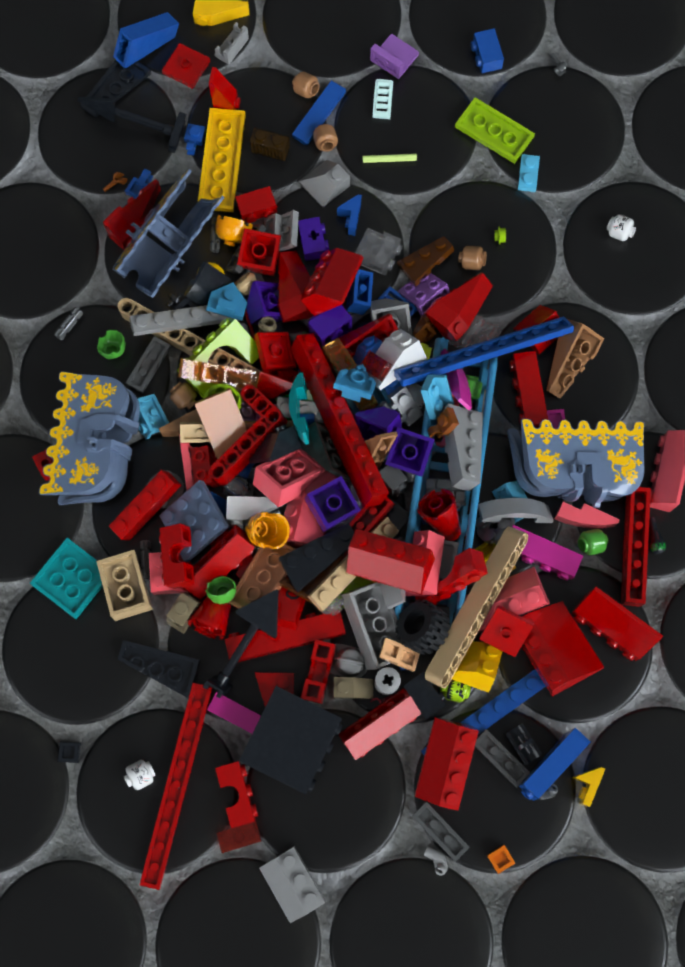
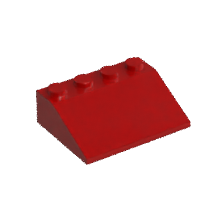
M594 587L585 594L571 613L575 616L574 619L578 623L589 626L593 634L598 637H604L609 646L614 649H620L623 652L622 655L630 661L640 660L663 637L662 634L598 587Z
M563 601L522 616L534 623L522 648L552 697L604 669L600 659Z

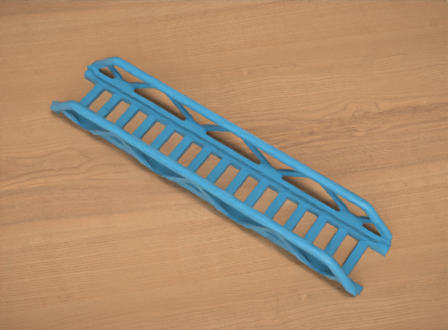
M444 337L435 339L432 358L440 356L444 348L448 349V339H444ZM497 357L490 359L489 369H487L489 359L470 365L480 368L479 381L482 382L480 399L473 400V403H475L474 411H482L484 390H486L482 426L481 481L497 371ZM425 406L421 435L429 437L428 429L436 425L437 420L429 419ZM436 443L433 444L423 477L415 475L405 538V542L413 544L414 532L421 531L422 525L429 526L420 517L418 504L421 498L426 495V480L429 478L430 470L449 472L447 463L431 461L432 451L445 453V448L437 446ZM481 482L472 489L469 514L467 512L470 491H467L466 506H461V508L457 509L460 512L461 535L455 541H452L459 543L457 555L462 552L464 536H466L464 551L473 547ZM467 586L465 589L452 594L450 598L443 599L437 603L449 607L450 627L453 621V613H455V620L465 602ZM405 596L406 602L395 606L394 611L397 620H399V614L404 611L403 608L405 606L408 607L411 600L415 601V596Z

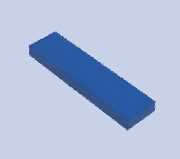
M330 81L292 133V138L307 146L313 139L315 128L326 121L346 93V89Z

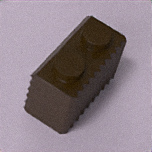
M254 128L250 138L251 152L285 161L290 148L289 136Z

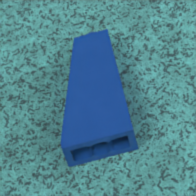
M166 12L120 28L113 57L123 68L129 67L175 38L179 23Z
M576 728L565 733L518 786L522 789L521 793L529 800L535 801L539 799L591 742Z

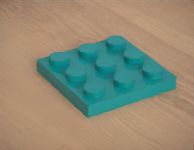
M69 538L64 540L30 582L33 587L74 619L80 616L103 587L97 560Z

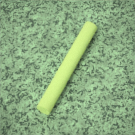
M417 154L363 156V163L417 161Z

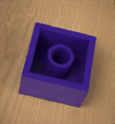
M342 305L312 316L309 320L310 322H308L309 333H314L321 348L336 338L352 331V317Z
M342 476L308 493L304 498L323 533L361 511Z

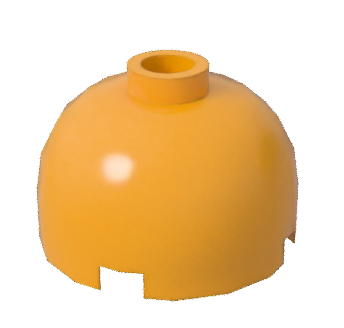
M220 215L217 216L215 225L218 237L224 240L225 245L235 247V244H241L244 228L251 230L253 228L251 223L246 226L242 220L224 216L222 219Z

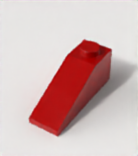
M212 67L209 88L213 108L239 109L240 98L238 97L237 90L216 67Z

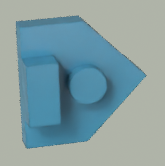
M233 282L211 292L206 311L242 321L247 301Z
M361 364L357 365L354 369L340 370L333 388L342 391L341 397L360 402L361 397L371 399L376 381L373 377L369 376L366 372L367 369Z

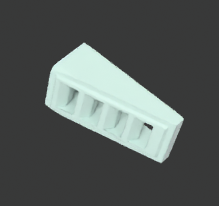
M376 79L372 118L390 119L393 92L392 80ZM377 102H387L388 104H381ZM377 109H387V111H377Z

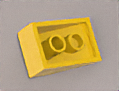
M473 641L452 679L489 693L496 678L502 651L486 642Z

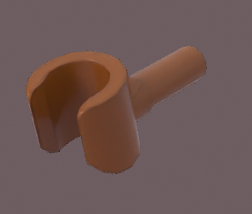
M116 172L113 175V180L103 190L106 192L117 183L124 185L128 179L122 177L124 176L123 173Z

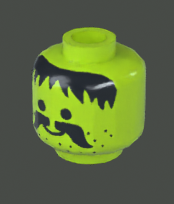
M452 679L446 688L440 687V691L443 692L446 700L461 703L468 699L471 686Z

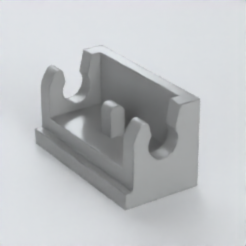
M235 22L233 31L220 47L217 46L215 48V57L229 65L248 41V28L243 25L240 29L238 23Z

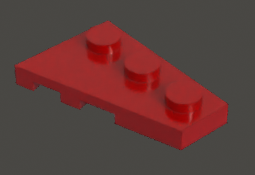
M255 672L265 707L276 686L294 694V673Z

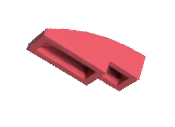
M562 502L554 518L565 524L583 528L615 527L620 520L585 503L578 509L565 502Z

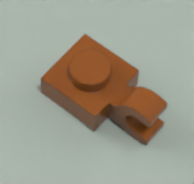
M447 407L438 416V424L428 429L429 437L432 438L435 434L438 438H441L443 435H449L458 426L459 422L453 408Z

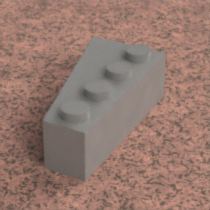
M448 403L442 412L447 407L453 408L459 422L458 426L449 435H444L446 443L444 448L449 458L447 464L451 485L454 488L471 491L481 482L483 413Z

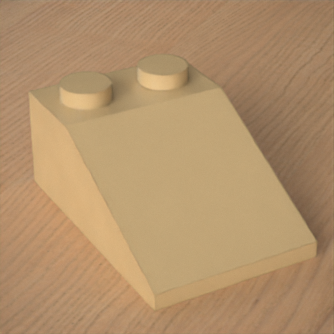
M135 550L96 561L110 616L115 621L153 610Z

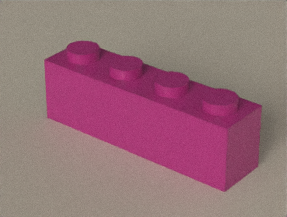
M513 525V528L528 534L527 544L520 555L523 562L537 564L539 569L545 572H555L557 577L563 580H572L575 577L583 555Z

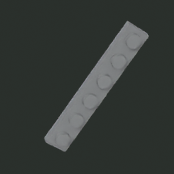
M207 305L133 315L130 316L129 321L133 336L220 324L224 319L231 317L206 311Z

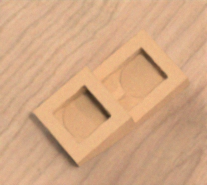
M385 638L379 658L413 672L416 669L420 654L399 642Z

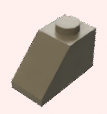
M334 677V699H373V679Z

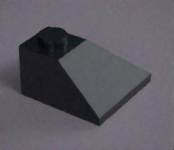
M286 424L275 427V431L266 436L250 458V464L271 462L302 448L295 427H286Z

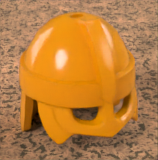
M260 512L251 517L247 526H245V531L249 540L254 545L262 548L279 549L287 542L290 527L287 519L281 514Z

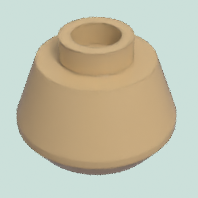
M248 272L235 282L237 289L242 295L249 296L252 282L257 281L255 274Z

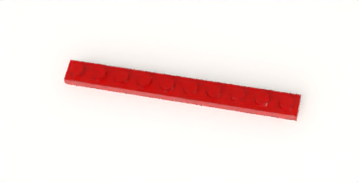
M192 684L140 886L156 890L161 889L212 687L204 689V685Z

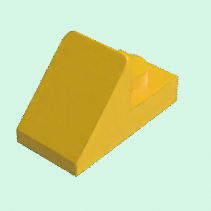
M597 767L572 777L586 784V787L581 788L578 796L580 804L586 807L591 806L605 768Z

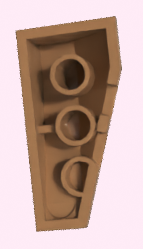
M569 319L567 320L574 326V331L558 337L546 390L557 398H561L574 383V377L579 372L582 373L584 371V365L589 359H594L604 341L603 337L583 323Z

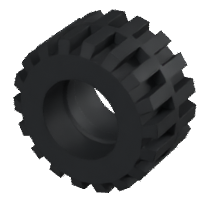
M425 599L410 602L408 607L405 606L403 608L404 611L399 614V620L396 621V637L402 645L418 654H432L434 650L437 651L440 649L439 646L445 643L444 639L449 635L447 632L450 630V625L448 624L450 620L445 611Z

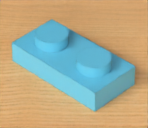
M522 154L518 190L536 192L540 156Z

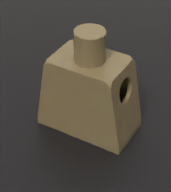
M182 592L166 616L167 624L185 634L189 627L188 620L203 601L188 592Z

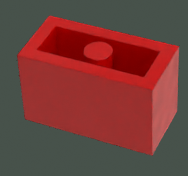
M270 186L235 196L236 204L244 223H253L257 219L267 218L277 213V205Z

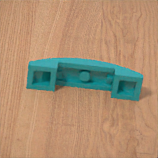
M303 372L298 373L291 386L289 411L299 438L307 445L309 444V429L305 417H300V400L307 399V384Z

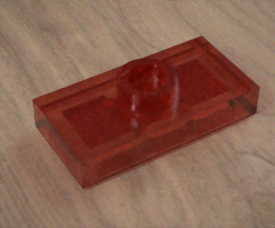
M370 350L361 363L365 366L368 373L380 381H383L392 364Z
M256 821L216 833L221 853L261 842Z

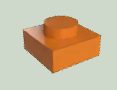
M505 845L500 846L487 855L497 874L515 864Z

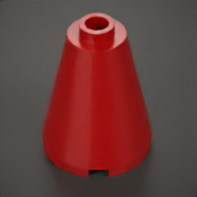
M440 489V492L430 491L419 501L418 513L439 535L444 536L445 540L455 541L461 535L455 497L447 489Z
M207 596L188 620V625L190 627L192 624L196 626L195 631L213 639L216 636H220L219 640H222L226 634L231 604L213 603Z

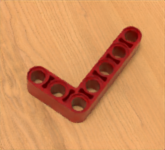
M253 385L244 386L241 390V397L260 418L211 465L209 475L219 485L224 486L230 483L250 463V458L266 436L275 431V427L282 424L287 425V419L282 412Z

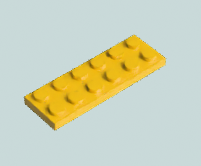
M210 108L198 201L201 198L212 200L223 195L225 198L214 211L234 212L246 116L245 111L218 108Z

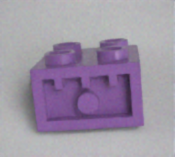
M390 34L381 46L377 44L372 46L370 61L399 79L418 57L419 52L395 35Z
M430 273L428 276L420 279L419 285L415 286L410 281L398 290V293L414 304L420 317H422L424 312L437 298L450 293L447 283Z

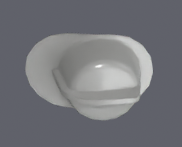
M335 644L337 647L330 673L341 677H362L367 672L359 648Z

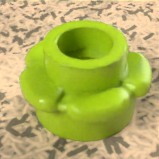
M498 226V230H494L495 241H498L500 245L501 243H506V228Z

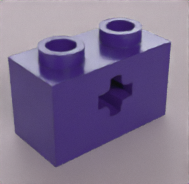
M319 217L298 220V229L305 261L321 259V254L329 250L328 240H324L323 234H326L324 223H320Z

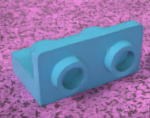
M427 375L420 391L429 419L437 420L440 412L443 410V406H446L448 403L454 405V400L446 375Z
M155 394L138 398L140 405L138 430L145 440L149 439L152 434L160 432L159 428L169 423Z

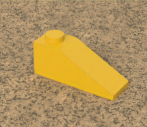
M195 0L193 9L194 23L200 26H214L249 15L248 2L239 0Z

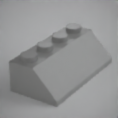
M375 582L340 595L366 669L375 670L390 664V662L379 658L384 639L388 638L399 643L400 640L397 639V633L395 632L397 617L394 608L388 609L386 607L380 583Z

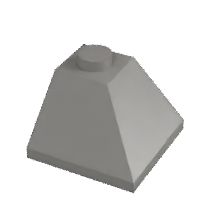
M325 160L300 180L299 183L323 208L350 187V176L338 163Z
M388 298L371 301V307L369 308L371 322L390 313L398 330L402 329L412 336L408 302Z

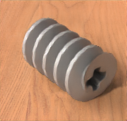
M385 667L378 671L374 685L380 694L392 695L399 688L401 678L395 669ZM385 677L388 680H392L390 686L388 684H383Z

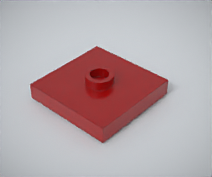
M179 43L162 69V73L193 89L209 65L210 58Z
M257 332L254 334L262 371L290 370L297 367L290 349L291 342L288 332Z
M498 605L479 639L516 657L531 632L534 623Z

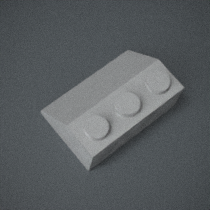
M295 846L259 867L290 923L309 914L325 903L326 900Z

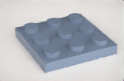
M202 480L196 482L159 515L165 527L179 523L190 527L192 546L186 547L180 552L184 562H190L230 527L208 487Z

